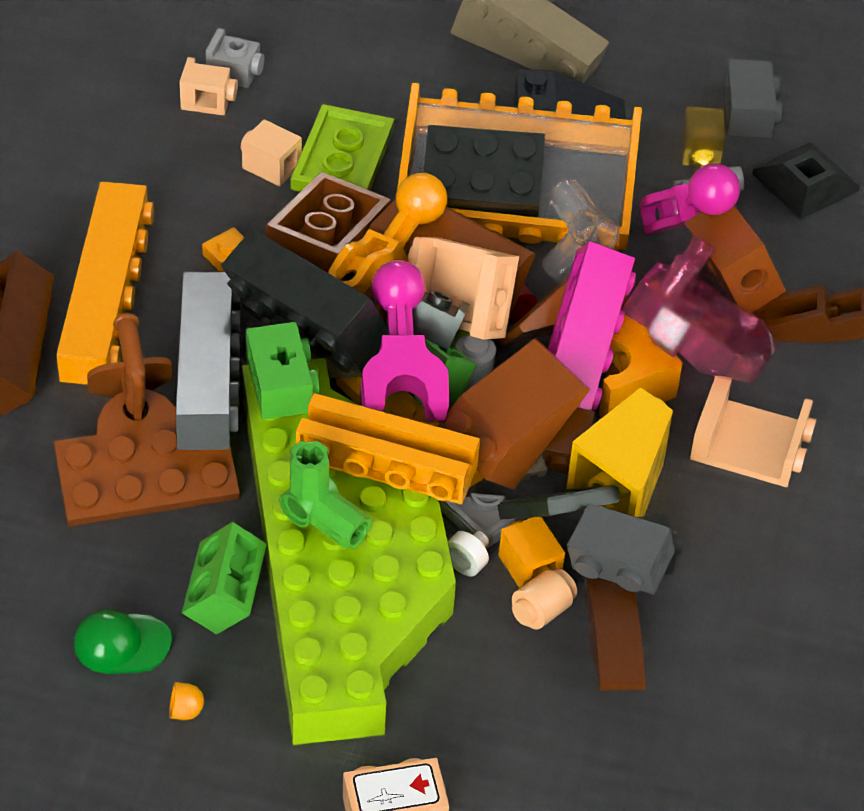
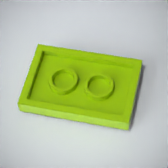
M322 104L291 176V190L301 192L320 172H324L370 191L394 132L395 119Z

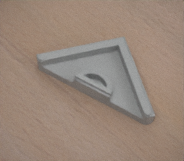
M471 493L470 497H465L462 505L439 500L441 512L461 531L472 535L477 531H481L488 537L489 544L485 547L486 549L500 540L502 528L517 520L532 518L500 520L498 504L508 501L505 500V496Z

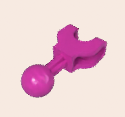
M717 163L707 164L695 171L689 184L677 185L670 189L645 196L639 202L644 233L649 235L686 226L684 222L700 212L708 215H720L728 212L736 204L740 195V183L736 174L725 165ZM656 208H658L660 220H657L655 217Z
M404 260L389 261L376 271L372 280L371 289L376 303L387 311L388 335H382L379 353L372 357L363 369L360 384L361 406L383 411L385 399L389 395L399 391L413 393L421 400L425 411V418L428 421H445L449 408L448 369L438 357L431 354L426 348L425 335H414L412 310L419 305L424 297V277L420 270L410 262Z

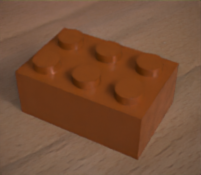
M320 172L266 225L265 236L328 273L329 268L342 248L351 242L361 240L369 230L371 223L390 205L391 199ZM351 273L346 274L342 278V281H344Z

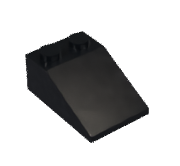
M516 71L514 108H518L520 97L532 98L534 100L533 110L556 112L557 102L568 101L572 104L571 114L594 116L596 106L606 105L610 107V118L626 120L624 100L556 71ZM544 147V154L620 156Z

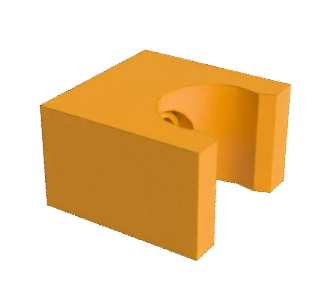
M641 309L626 313L622 326L617 334H613L609 347L613 349V358L608 370L605 372L611 375L603 381L599 409L601 418L640 387L664 402L677 397L683 363Z

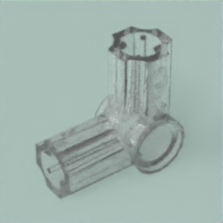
M572 178L564 183H559L550 192L552 195L550 204L567 225L568 233L545 256L541 265L547 274L552 276L558 283L570 274L576 251L587 242L591 241L613 249L619 238L617 224L605 217L580 182Z

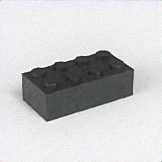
M254 229L249 231L221 264V267L230 278L227 283L228 286L245 300L242 306L249 314L258 320L266 317L271 320L272 325L296 322L300 338H308L310 351L317 356L322 351L330 356L329 360L346 374L352 370L362 376L367 362L379 353L382 335H388V326L370 297Z

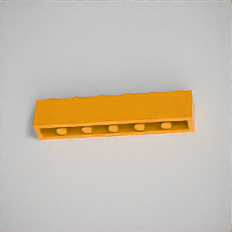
M100 181L57 350L60 382L87 384V374L93 368L104 364L121 362L122 351L121 346H118L119 335L118 331L114 329L113 322L117 316L126 313V310L132 311L134 307L135 287L132 286L133 281L139 282L142 261L138 257L139 253H146L148 230H145L146 225L152 226L154 219V202H148L146 185Z

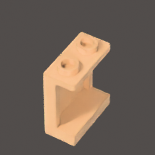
M415 237L408 254V262L415 265L422 273L425 280V292L429 293L430 290L441 292L453 300L451 305L458 308L462 301L470 304L459 327L461 330L469 331L470 336L483 340L505 338L519 256L439 237Z

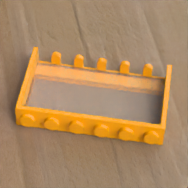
M412 83L398 187L406 177L415 173H424L428 125L545 134L539 218L456 208L450 209L504 237L518 238L521 242L528 244L548 241L557 242L562 247L576 248L591 241L615 251L619 249L626 250L630 230L642 107H634L632 120L610 118V107L606 105L596 106L594 116L571 114L572 104L568 101L557 102L556 112L533 110L534 100L530 97H520L518 108L495 106L496 96L492 93H482L480 95V104L458 102V92L449 88L442 91L441 100L421 98L419 83Z

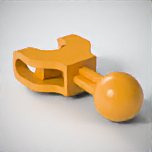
M415 173L406 177L400 183L396 192V205L399 212L385 233L380 234L369 229L361 240L344 246L329 268L328 273L342 281L346 274L353 272V279L342 282L375 301L371 288L376 271L389 261L404 260L408 262V257L403 247L418 224L434 222L445 211L447 192L443 183L434 175ZM375 301V306L385 321L387 311L382 309Z

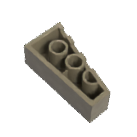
M462 0L450 32L452 35L532 70L556 71L582 83L600 65L610 43L548 0Z

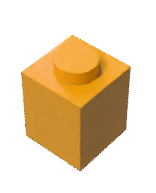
M542 517L517 520L501 529L498 556L519 589L545 570H553L555 568L563 570L565 552Z

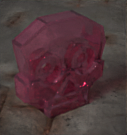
M694 236L682 255L677 254L671 265L658 261L641 279L622 310L625 312V315L648 328V334L654 345L673 358L679 352L701 374L725 380L754 383L778 345L762 319L723 297L717 289L697 277L715 250L708 242Z

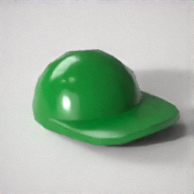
M103 609L91 612L79 622L73 646L79 661L94 672L104 674L139 673L151 671L163 663L170 652L173 638L170 628L157 618Z

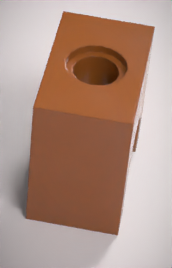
M735 206L728 212L720 215H708L700 212L684 222L693 238L708 259L705 263L709 271L744 318L786 292L765 245Z

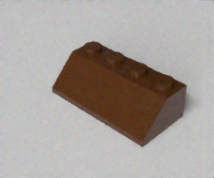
M18 250L0 262V415H7L20 405H26L36 393V376L38 366L42 360L41 348L43 337L48 327L46 323L47 314L53 299L51 292L54 275Z

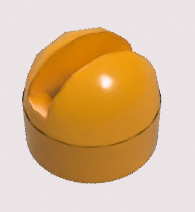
M174 682L170 699L169 718L177 720L195 718L199 715L204 705L203 693L197 686L192 684Z

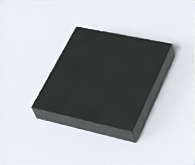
M615 485L566 489L500 502L498 504L500 520L552 516L586 509L588 503L597 506L620 502L618 487H615Z

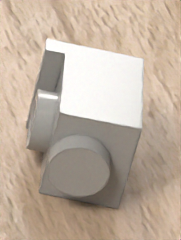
M217 29L206 49V65L230 68V78L237 79L238 86L249 88L255 75H260L263 70L265 56L260 53V43L226 36L225 29Z

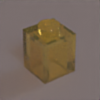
M686 106L682 130V165L704 166L712 163L720 164L725 141L724 109Z

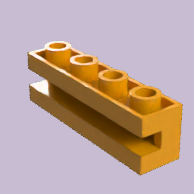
M316 393L313 394L308 404V419L302 418L296 429V444L300 441L313 442L318 440L329 448V468L349 473L355 477H364L389 484L398 489H407L432 496L437 500L450 501L460 505L463 504L478 467L480 438Z

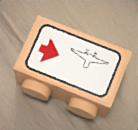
M411 758L399 764L381 767L362 766L354 771L343 772V801L346 811H449V803L437 758L424 760Z

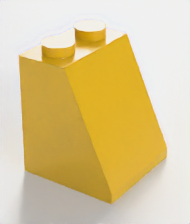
M640 387L572 442L566 489L615 485L619 490L620 502L600 507L634 517H644L664 465L673 410L664 401L652 396Z

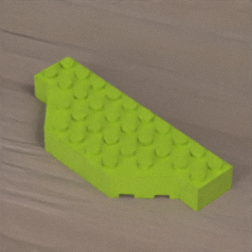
M326 358L311 359V363H307L309 369H316L320 395L356 404L331 389ZM242 365L243 402L263 541L267 543L265 555L293 745L385 735L386 699L384 690L389 686L390 678L402 665L405 667L427 644L429 635L439 624L443 626L453 615L456 580L439 500L432 496L407 489H398L389 484L364 477H355L349 473L329 468V477L335 483L339 495L372 517V527L366 534L364 541L354 550L352 548L345 549L312 524L301 527L293 523L283 512L279 499L290 488V449L296 444V429L302 418L308 419V413L262 420L249 365Z

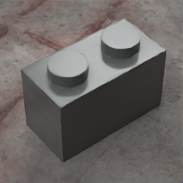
M728 59L724 81L727 136L772 138L774 123H780L782 118V101H776L779 96L780 78L773 74L772 61Z
M588 503L567 544L572 569L582 576L590 579H597L599 577L615 582L628 591L637 592L640 590L653 595L675 553L670 527Z

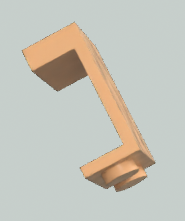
M716 374L694 434L690 460L787 487L792 471L800 473L802 470L807 449L802 448L801 443L802 441L810 443L817 419L809 417L813 400L805 398L797 420L728 400L732 378Z

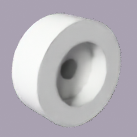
M458 531L447 541L452 566L461 574L473 577L488 564L489 556L485 547L489 544V539L483 532L477 531L472 535L465 531Z

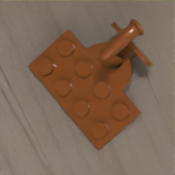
M131 313L117 316L113 326L118 331L123 362L104 364L93 368L87 374V386L90 393L112 398L104 405L97 419V435L54 441L68 527L238 500L240 492L231 447L230 449L177 450L176 407L165 396L152 391L172 379V362L164 357L143 359L137 329L139 326L138 317ZM144 408H146L147 411H148V413H147L146 416H145Z

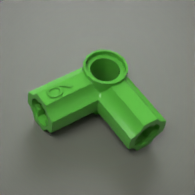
M318 440L298 442L290 449V488L279 499L283 512L296 525L305 527L312 524L343 548H352L354 550L364 541L366 534L371 529L372 517L339 495L335 483L329 477V448Z

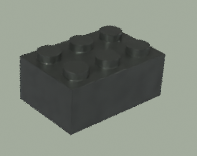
M428 125L424 173L434 175L443 183L447 192V207L539 218L545 134Z

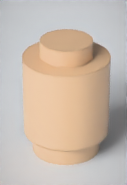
M560 568L543 571L513 593L512 611L515 618L524 626L536 630L541 629L572 605L573 599L577 596L576 584L572 577Z

